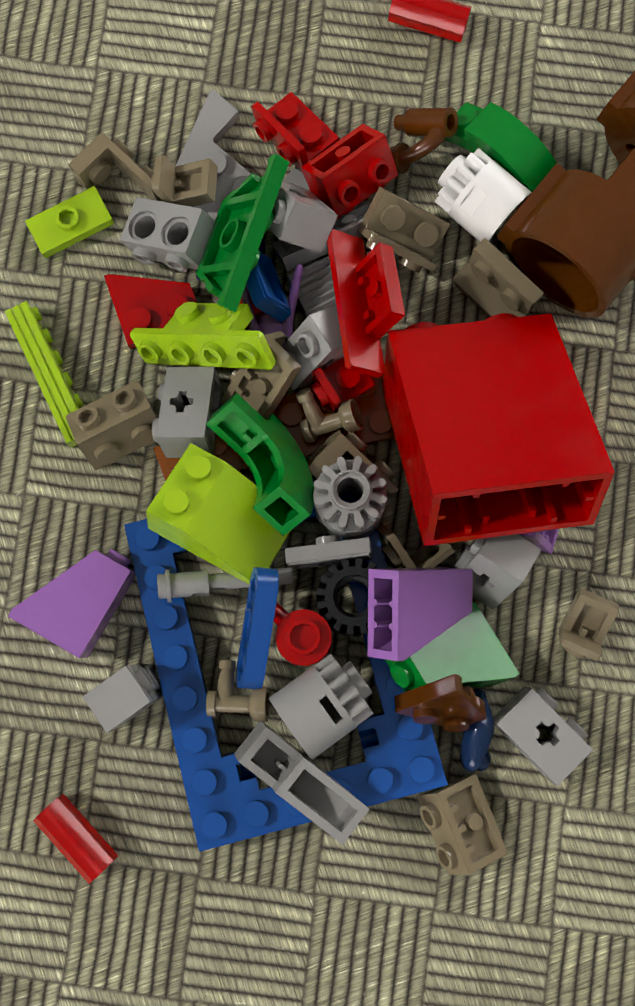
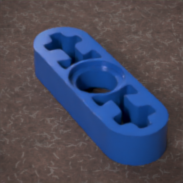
M254 567L251 573L236 669L238 688L261 689L264 683L279 588L277 569Z

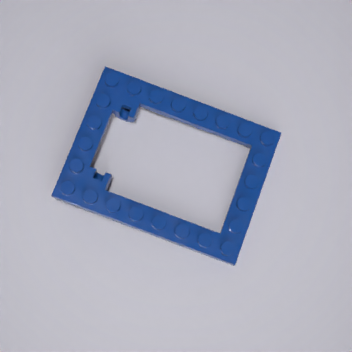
M312 476L314 485V481H316L317 479L314 476ZM347 493L340 497L342 501L347 503H354L360 499L353 493ZM314 506L311 515L302 522L317 519ZM147 519L124 524L199 852L312 822L276 794L271 787L261 789L260 778L238 762L234 756L235 752L222 755L214 718L208 717L206 714L207 688L185 597L172 598V603H168L167 599H159L157 574H165V569H170V573H178L175 555L189 551L148 529ZM375 530L370 535L364 537L370 538L373 550L372 560H365L364 562L370 563L371 561L377 565L378 569H387L385 556L381 550L382 545L379 534ZM349 582L357 614L362 613L368 608V588L359 582ZM364 634L363 638L368 650V634ZM369 657L383 712L371 715L357 726L366 761L326 771V773L367 807L448 785L431 724L415 723L413 717L395 713V696L404 693V691L393 680L385 659Z

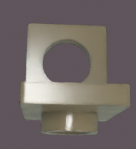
M380 523L376 528L387 545L381 550L394 568L400 566L402 568L435 567L455 552L450 544L445 543L423 546L409 556L396 535L383 523ZM439 550L432 558L422 561L430 552Z

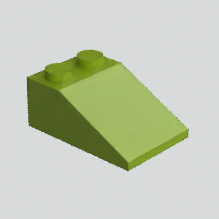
M190 443L146 510L148 529L247 584L250 583L254 567L270 568L292 531L290 530L284 536L281 535L252 508L257 498V487L253 482L227 462Z

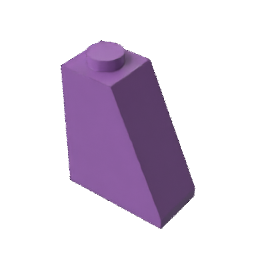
M111 548L107 555L95 550L15 606L10 611L8 617L76 657L87 658L136 577L135 571L128 567L132 560Z
M447 567L368 569L367 657L405 661L472 612L473 569Z

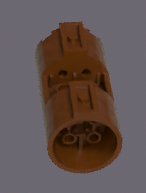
M635 71L596 118L605 127L608 145L620 163L608 180L584 170H566L556 163L496 237L505 244L512 263L544 292V297L559 307L583 317L596 318L601 316L626 285L632 280L635 282Z

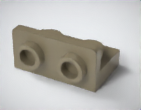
M379 187L357 231L368 239L365 246L372 250L381 242L393 247L394 253L401 256L398 262L417 273L424 267L435 273L438 265L431 259L450 223Z
M486 238L473 249L468 263L452 280L453 284L488 317L501 313H510L518 317L527 316L544 294Z
M282 331L264 335L276 360L275 366L271 370L237 368L229 377L230 385L222 397L225 402L238 393L265 419L275 411L302 368L281 347L287 338Z
M467 774L435 791H425L417 795L421 806L420 815L422 821L430 829L436 845V857L449 875L470 876L508 854L477 774Z

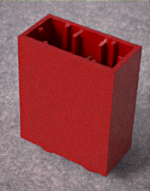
M510 313L493 315L484 321L447 325L419 322L405 329L388 331L382 389L424 546L592 525L595 523L615 471L551 313L522 317Z

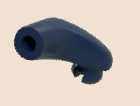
M474 689L475 696L480 697L485 703L486 720L469 725V729L464 731L460 748V762L462 767L468 772L484 771L491 762V756L487 750L494 733V720L486 692L479 689Z

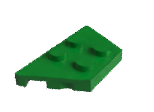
M273 154L268 158L267 169L262 177L252 173L242 182L239 188L233 190L222 200L196 272L199 279L205 283L209 293L219 297L217 304L233 313L237 311L249 274L259 261L260 252L258 249L264 233L272 224V210L289 165V161L278 154Z

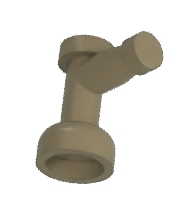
M304 388L296 393V397L299 403H302L307 417L300 421L301 432L307 443L315 442L318 440V436L340 428H344L350 433L364 429L362 412L355 399L343 401L339 405L338 412L324 417L319 405L313 398L314 394L311 388Z
M220 660L217 691H208L206 696L207 716L217 717L218 712L250 713L254 721L267 722L270 708L269 688L253 689L250 696L234 695L236 661Z

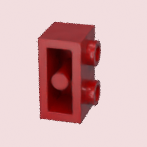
M365 124L358 126L301 167L310 191L338 215L337 219L353 211L356 205L373 193H376L379 187L384 188L388 182L399 175L386 135Z

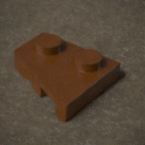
M457 674L395 696V713L413 717L415 723L442 725L444 730L448 732H463L469 729L470 724L486 720L484 701L480 697L475 696V692L470 686L463 687L462 677Z

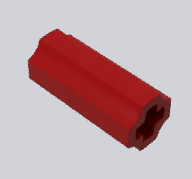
M392 0L388 21L461 43L472 7L451 0Z
M64 794L57 797L33 820L88 884L97 878L119 856Z

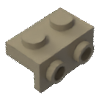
M133 381L66 416L77 446L95 471L116 462L118 459L141 447L153 443L152 423L154 418H158L139 381Z

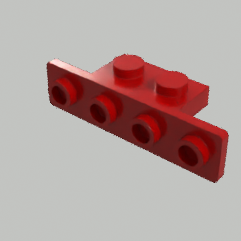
M332 229L327 240L345 367L354 372L380 378L385 373L380 338L405 316L394 250L392 246L379 242L366 255L364 241L361 238Z

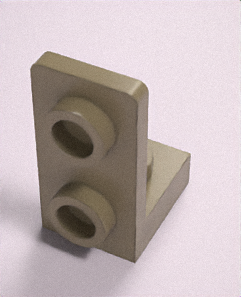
M103 132L68 164L76 180L86 190L94 184L102 183L109 176L111 168L116 165L152 200L162 201L152 189L151 177L154 172L146 165L140 168L132 160L133 154L122 141L116 139L113 142Z
M340 429L334 430L306 459L311 474L318 479L324 465L330 466L336 463L337 458L348 451L354 458L360 456L362 462L368 465L375 464L377 472L382 479L386 480V489L394 495L399 490L392 481L397 474L382 459L379 458L374 463L363 453L368 446L353 432H348L345 435Z

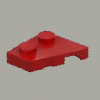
M115 274L104 275L130 349L136 348L130 337V333L134 328H164L174 316L175 310L179 306L187 302L197 303L190 283Z

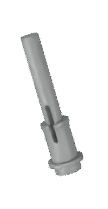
M292 568L277 569L279 585L293 584ZM165 569V574H157L159 599H167L168 603H172V598L210 596L209 591L249 588V584L229 573L208 574V569L170 573V569Z

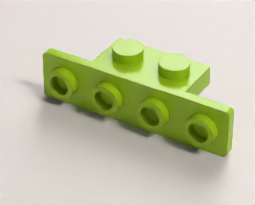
M187 302L175 310L174 316L164 328H134L130 333V337L136 345L139 355L147 364L271 370L276 364L264 334L261 331L245 330L254 318L248 304H239L237 311L233 313L217 303Z

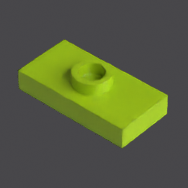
M95 186L25 220L45 259L114 225Z

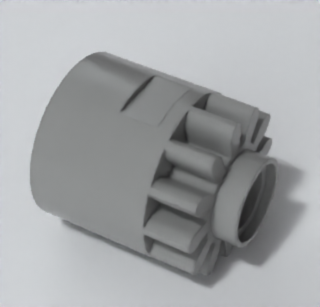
M340 456L337 458L336 463L322 467V473L314 481L313 499L317 520L328 534L339 535L341 540L359 539L370 535L379 526L383 519L387 502V482L377 472L375 464L368 465L362 462L360 456H356L354 460H345ZM347 493H353L360 499L354 503H347L342 501L340 497Z
M331 654L269 697L283 722L312 760L373 715V712L364 700L372 694L367 683L350 661L340 667Z

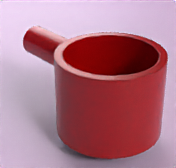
M276 602L273 622L278 626L275 639L280 654L290 664L302 668L312 667L327 657L332 646V634L327 621L320 614L312 610L300 609L288 613Z

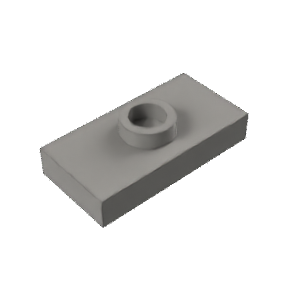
M329 535L316 538L315 545L285 548L286 564L293 570L339 564L341 560L347 558L348 561L355 560V558H361L363 561L372 560L371 558H373L372 543L369 537L341 541L339 535Z

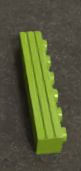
M25 301L4 312L66 444L73 448L77 444L66 416L83 407L84 403L78 393H73L71 386L74 385V382L68 371L63 372L60 365L64 363L58 350H53L50 344L53 342V338L47 328L43 329L40 323L43 317L37 306L32 307L28 301Z

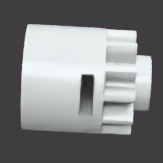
M478 148L474 153H470L467 158L463 155L457 156L445 169L438 180V184L443 188L438 192L439 196L435 203L479 242L486 238L493 244L498 240L496 237L504 225L532 192Z

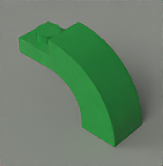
M466 102L457 111L458 127L456 133L452 137L445 138L446 141L472 153L480 148L531 192L535 190L557 163L546 146L524 123L492 102L484 109Z
M236 393L209 418L206 425L237 452L248 465L257 487V498L252 508L284 536L312 513L314 485L309 466L297 442L281 421L273 413L265 419Z

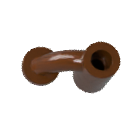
M409 108L405 114L395 116L394 128L397 131H405L409 137H424L411 147L406 143H398L390 147L398 173H406L411 163L433 152L446 137L454 136L458 127V115L454 108Z

